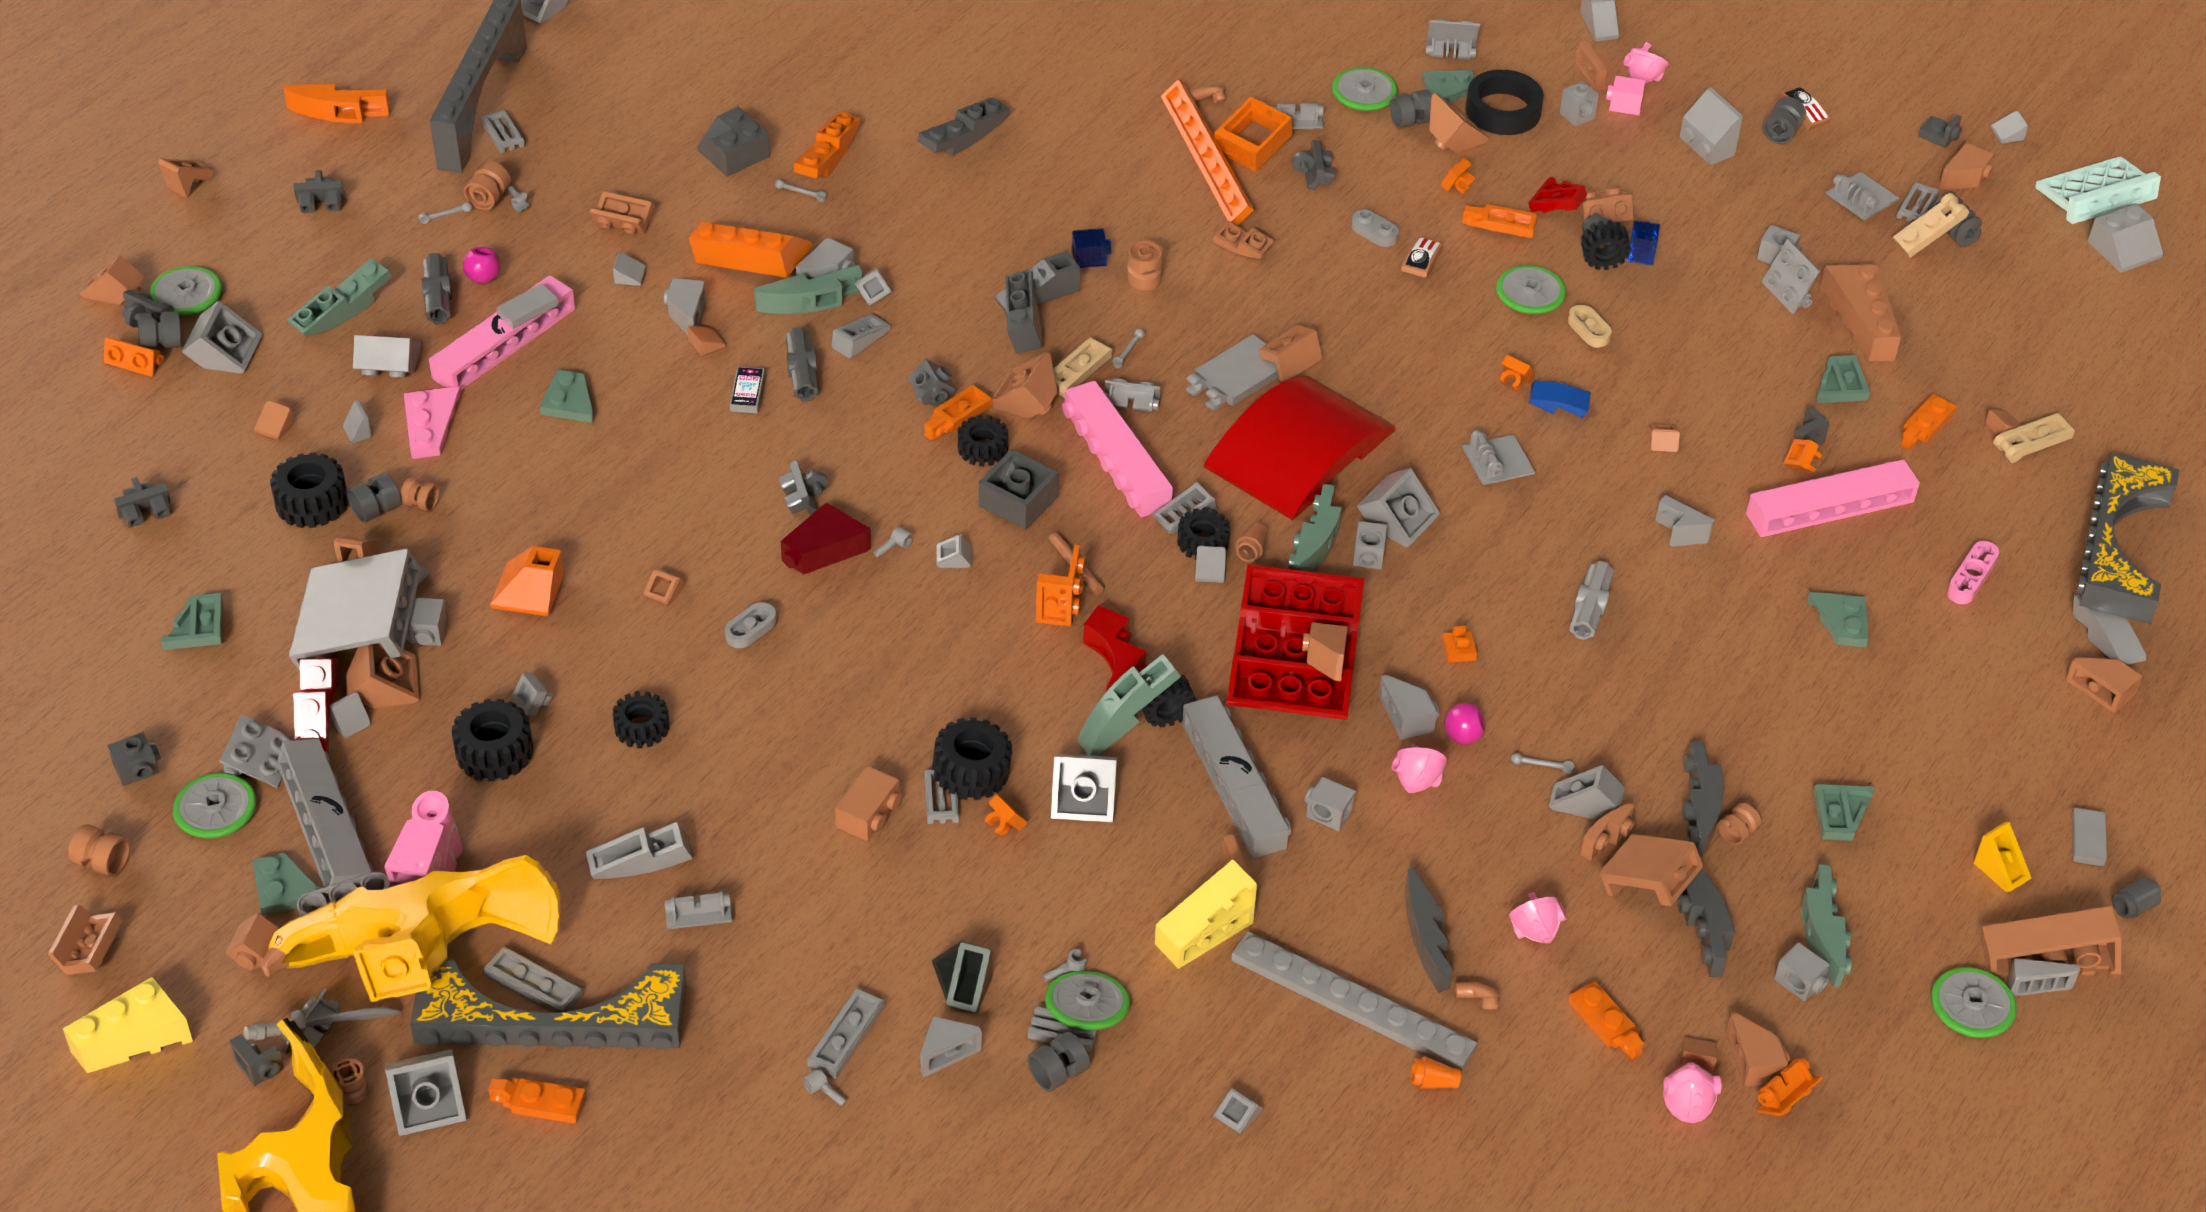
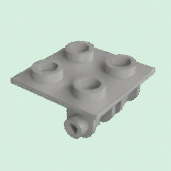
M1445 19L1430 20L1425 46L1426 55H1430L1431 58H1443L1444 48H1446V59H1448L1449 49H1453V59L1456 58V49H1458V59L1470 60L1475 58V47L1480 23H1473L1471 21L1450 22Z
M1862 172L1850 178L1846 175L1841 176L1838 174L1833 180L1835 187L1826 192V195L1863 220L1870 218L1899 200V197Z
M1787 239L1763 278L1762 283L1794 314L1798 307L1807 308L1812 304L1811 295L1808 291L1820 270L1790 239Z
M1477 430L1471 434L1470 444L1462 445V449L1482 485L1535 474L1532 465L1514 434L1487 440L1486 434Z
M241 714L219 762L224 764V773L236 776L244 773L277 788L282 778L277 765L282 742L295 740V738Z

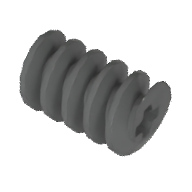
M1953 191L1944 193L1931 203L1928 211L1939 204L1946 194L1953 193L1956 197L1957 194ZM1958 198V203L1963 204V200ZM1963 204L1969 210L1968 216L1946 233L1960 247H1967L1975 243L1980 237L1982 220L1976 217V214L1966 204ZM1950 210L1945 216L1947 217L1952 211Z

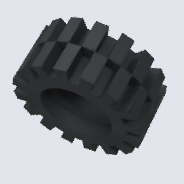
M1610 220L1605 225L1603 221L1598 222L1599 226L1597 227L1595 224L1590 225L1591 231L1586 229L1584 235L1581 236V247L1585 262H1588L1590 267L1595 265V269L1600 270L1601 266L1604 267V270H1609L1608 266L1612 265L1614 269L1618 267V262L1621 265L1625 263L1624 258L1628 259L1630 257L1629 252H1631L1626 228L1624 226L1621 227L1619 222L1613 225V222ZM1604 243H1614L1607 248H1598V246Z
M977 415V420L972 416L968 418V422L965 420L962 422V427L959 426L958 453L960 456L962 455L964 461L970 459V464L975 465L976 462H979V466H984V462H988V465L991 466L994 465V460L998 463L1007 454L1008 429H1006L1004 422L1000 424V419L996 418L992 421V416L987 415L986 419H982V415ZM978 439H988V440H991V441H989V442H977V441H975V440H978Z
M1197 508L1193 509V514L1188 511L1185 513V517L1180 518L1177 544L1180 546L1182 553L1186 551L1187 557L1191 558L1192 555H1195L1196 560L1198 546L1224 547L1226 549L1229 547L1228 519L1225 520V516L1222 513L1217 516V511L1214 509L1211 513H1208V508H1203L1202 512H1199ZM1206 532L1212 534V536L1201 537L1195 533Z
M1182 674L1177 681L1141 710L1146 721L1151 723L1152 726L1156 727L1159 724L1160 727H1165L1166 723H1169V726L1175 725L1174 721L1178 720L1180 723L1183 720V705L1195 702L1197 699L1188 679Z
M636 691L634 697H631L630 693L626 694L625 701L620 698L617 701V706L614 705L612 713L616 737L619 736L621 743L626 741L629 747L636 743L637 748H642V744L646 743L647 747H652V741L658 744L662 741L661 736H667V730H669L668 708L664 699L660 700L659 695L654 694L651 697V692L645 691L644 696H640V691ZM639 716L652 718L644 723L631 722L633 718Z

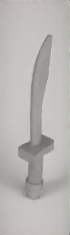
M377 1007L312 1019L303 1018L301 1010L290 1012L292 1017L290 1021L294 1020L301 1031L304 1032L306 1027L338 1021L366 1020L399 1015L401 1010L390 1007ZM278 1022L268 1024L254 1023L252 1026L244 1027V1037L246 1040H262L265 1037L283 1035V1032L276 1025Z

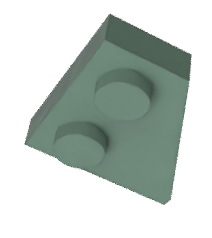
M1473 70L1423 71L1422 76L1424 90L1430 91L1431 95L1436 93L1449 103L1457 101L1461 97H1467L1468 86L1474 79Z
M1829 356L1817 393L1816 403L1867 401L1870 396V390L1857 356Z
M557 369L540 405L541 415L593 423V411L584 373Z
M1809 591L1807 603L1809 606L1814 605L1818 610L1820 622L1830 631V636L1837 645L1867 647L1869 638L1866 597Z
M212 593L190 596L184 605V610L174 619V628L170 634L162 636L161 645L163 650L222 644V594Z
M1815 784L1813 796L1821 839L1853 841L1875 791L1874 787Z
M285 853L252 860L262 916L298 909L297 902L302 895L319 889Z

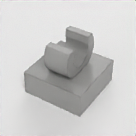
M522 673L512 695L513 700L524 710L527 716H536L540 706L549 705L553 697L552 693H547L546 685L539 682L533 673Z

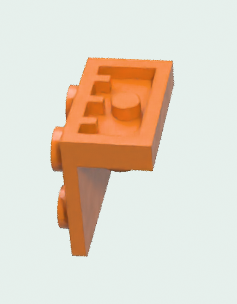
M1074 544L1068 577L1038 573L1036 623L1071 627L1073 615H1079L1080 598H1077V595L1083 594L1085 577L1080 576V574L1084 573L1085 556H1080V545Z

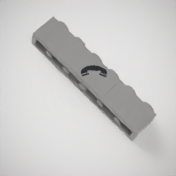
M1218 696L1184 704L1182 725L1252 859L1287 849L1288 835H1291L1290 823L1279 812L1277 798L1274 794L1270 795L1264 774L1256 769L1254 756L1251 750H1246L1240 729L1233 726L1228 707L1222 705Z
M320 740L283 741L277 765L323 886H331L373 873V866L367 862L364 843L358 839L356 834L355 820L349 816L347 811L346 798L339 791L337 775L332 773L328 752L323 750Z

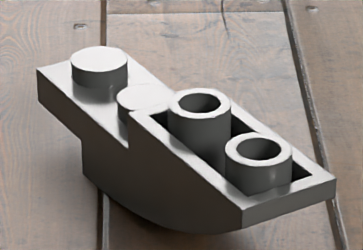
M988 98L957 110L955 120L919 132L917 142L934 153L944 150L951 155L957 154L989 134L1009 114L1010 109L999 100Z
M1698 741L1691 742L1689 754L1684 755V771L1690 774L1688 799L1687 802L1682 804V817L1684 821L1688 820V841L1695 843L1698 854L1702 857L1715 833L1722 806L1724 787L1721 765H1709L1704 742Z
M1701 869L1679 896L1678 908L1679 912L1685 915L1686 926H1696L1697 938H1702L1701 961L1702 964H1707L1709 977H1722L1727 961L1726 951H1730L1735 930L1727 906L1718 889Z

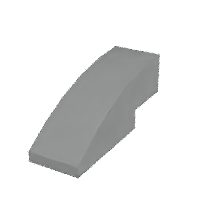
M2081 594L2074 595L2072 615L2088 628L2087 639L2110 659H2119L2126 665L2146 661L2144 649L2125 617L2079 606Z
M678 822L649 834L642 827L586 851L593 879L636 876L669 868L693 859L687 834Z

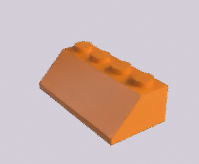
M701 222L689 236L696 263L784 278L789 277L813 247L811 241L795 236L710 222Z

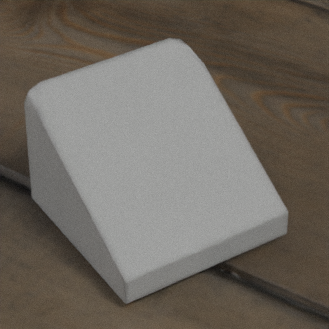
M2015 111L1992 124L1990 128L2000 143L2003 144L2024 140L2028 124L2019 111Z
M618 252L613 267L614 284L641 286L646 265Z
M874 268L855 282L868 306L892 292L877 268Z
M359 400L353 402L343 424V428L351 443L369 439L372 435L369 417Z
M962 534L938 543L936 565L938 568L971 567V544Z
M1197 547L1195 581L1224 583L1226 548Z
M357 692L329 706L333 725L344 738H348L370 726L369 717Z
M1231 1088L1213 1116L1239 1134H1242L1260 1115L1263 1108Z

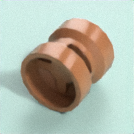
M413 477L406 479L400 492L403 505L409 507L416 505L425 512L434 510L440 496L438 485L432 483L422 484L419 479Z
M1739 803L1731 810V815H1726L1718 822V831L1728 843L1740 845L1748 838L1749 833H1753L1761 826V817L1751 805Z
M346 1058L339 1060L331 1067L330 1072L343 1090L345 1105H354L363 1101L368 1093L363 1065L356 1059Z

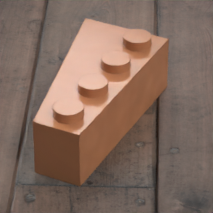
M1878 264L1825 265L1819 290L1823 296H1828L1830 299L1829 305L1833 311L1839 312L1844 327L1852 331L1854 334L1853 340L1868 362L1895 361L1901 334Z
M2112 906L2093 907L2083 911L2061 912L2051 916L2029 917L2019 921L1997 922L1988 926H1982L1985 956L1989 971L1995 976H2008L2014 958L2080 965L2081 975H2094L2095 969H2108L2110 974H2121V934Z

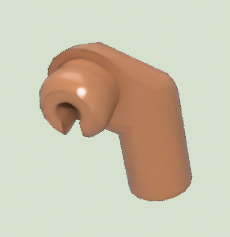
M1203 86L1189 90L1195 102L1213 97V102L1216 104L1226 100L1225 89L1221 86Z
M1455 982V998H1482V1008L1484 1010H1496L1499 1008L1498 998L1501 997L1498 990L1481 982Z

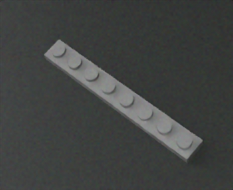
M1247 931L1232 952L1231 961L1435 1061L1455 1069H1460L1461 1073L1476 1051L1477 1042Z

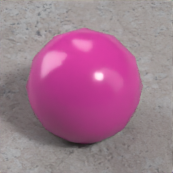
M486 247L472 248L466 253L463 260L465 275L471 281L479 284L492 282L498 276L501 269L500 259L496 252Z
M1460 703L1446 713L1444 719L1445 731L1450 739L1458 744L1470 745L1478 741L1485 734L1484 719L1478 706L1471 703Z

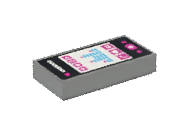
M737 367L729 404L730 412L758 414L765 379V368Z

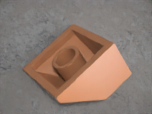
M1436 93L1432 95L1429 131L1436 137L1434 142L1441 149L1446 151L1449 148L1455 153H1459L1486 143L1490 139L1460 109Z
M1045 352L1012 368L992 397V407L1027 419L1037 414L1041 416L1048 412L1052 407L1051 402L1057 394L1051 355Z
M381 643L358 647L346 674L347 696L357 692L362 704L372 709L412 704L419 701L415 654L403 649L402 656L390 658Z

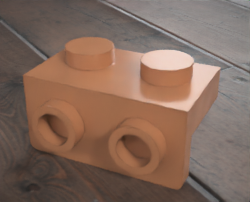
M1619 186L1606 187L1605 192L1596 193L1595 190H1587L1586 198L1577 208L1582 211L1583 222L1589 215L1592 216L1595 213L1613 222L1627 221L1634 218L1632 194L1621 190Z
M603 191L597 209L591 208L589 214L595 224L601 228H618L630 235H634L635 232L645 234L654 205L651 201Z
M74 905L48 955L66 975L95 972L101 966L103 958L116 938V933L123 920L116 912L91 916L81 905Z

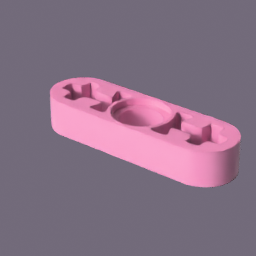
M1979 541L1973 546L1951 579L1947 591L1950 600L1957 604H1968L1974 599L1996 565L1999 549L1995 544L1988 541ZM1986 555L1984 561L1979 560L1980 556ZM1973 569L1978 571L1981 575L1974 576L1969 574L1966 570ZM1964 583L1965 585H1967V589L1961 591L1960 589L1962 588Z

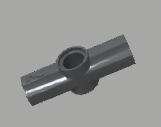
M431 253L426 259H423L424 277L421 278L427 320L438 325L444 324L447 319L451 318L450 300L452 299L446 257H442L439 253Z
M794 327L790 332L786 333L789 378L792 377L794 397L799 398L802 402L811 401L814 396L818 395L815 350L812 351L810 332L804 330L803 327Z

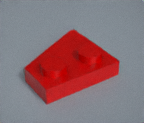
M1549 177L1528 204L1531 212L1542 211L1543 213H1549L1554 210L1563 209L1565 211H1573L1586 198L1587 192L1583 185L1571 184L1568 181H1563L1560 185L1556 184L1555 178Z

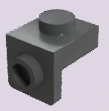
M1810 407L1806 410L1803 425L1796 429L1794 439L1812 440L1820 445L1825 442L1830 422L1813 407Z

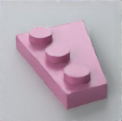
M460 386L404 393L412 459L441 455L449 432L450 420L453 419L455 414L456 402L459 401L461 396Z

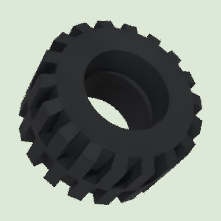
M304 453L297 454V457H289L285 463H280L277 466V470H273L271 474L270 485L276 512L289 525L296 524L300 528L304 526L316 528L315 525L320 524L324 526L328 524V521L336 520L338 514H343L345 506L348 505L343 469L340 464H337V460L334 458L328 459V455H317L316 453H309V455H304Z
M486 699L484 703L479 704L475 702L471 704L470 709L464 708L461 711V716H456L454 720L455 725L452 726L454 750L459 767L464 769L465 774L468 776L475 775V779L481 781L484 778H488V781H495L496 778L505 780L508 779V775L513 774L515 776L520 773L519 768H525L529 764L528 759H531L533 755L530 722L521 707L516 708L515 703L511 701L504 703V699H497L496 701Z
M970 717V720L961 718L957 719V723L950 722L946 724V729L942 728L938 733V737H936L932 763L933 777L935 781L939 782V787H942L943 790L948 789V794L950 795L957 792V795H960L961 799L967 800L968 797L974 800H981V796L989 798L993 796V791L996 793L1001 791L1002 786L1008 780L1012 756L1011 741H1008L1006 732H1000L1001 727L996 724L990 725L988 720L978 721L977 718ZM965 757H972V758H976V759H979V760H969V759H966Z

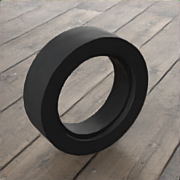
M1491 70L1479 74L1470 82L1465 110L1467 117L1484 131L1498 135H1517L1531 130L1538 124L1541 118L1544 94L1541 86L1534 79L1523 73L1512 70ZM1492 94H1508L1520 98L1527 106L1519 110L1503 111L1486 105L1481 99Z

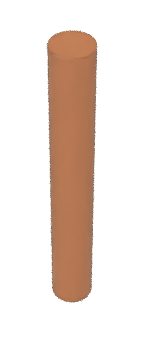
M1057 532L1052 533L1048 538L1049 541L1070 565L1073 554L1072 549ZM1085 566L1084 573L1080 574V576L1085 577V585L1095 596H1098L1103 592L1104 588Z

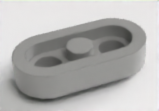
M1368 209L1356 211L1352 215L1351 228L1354 232L1382 247L1393 246L1397 243L1399 229L1395 224Z
M755 603L729 621L724 629L727 644L734 648L750 646L775 626V608L768 603Z

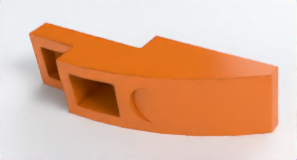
M336 84L284 85L283 87L287 108L308 117L333 122L363 123V117L389 116L390 114L387 89L337 90Z
M837 112L816 132V142L794 162L793 172L813 178H818L820 175L828 177L848 150L859 128L861 118L854 117L846 112Z

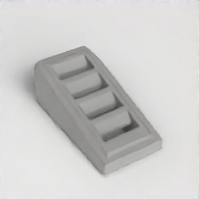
M872 314L834 329L831 346L847 358H852L890 331V325Z
M1196 482L1152 515L1171 535L1178 531L1180 518L1185 517V513L1188 512L1184 507L1189 506L1191 514H1193V509L1198 508L1199 512H1202L1203 508H1208V513H1211L1213 509L1217 510L1215 499ZM1179 510L1183 515L1179 517L1175 512ZM1168 515L1175 520L1171 524L1165 519Z
M2014 958L2007 976V984L2014 996L2071 990L2080 972V965Z

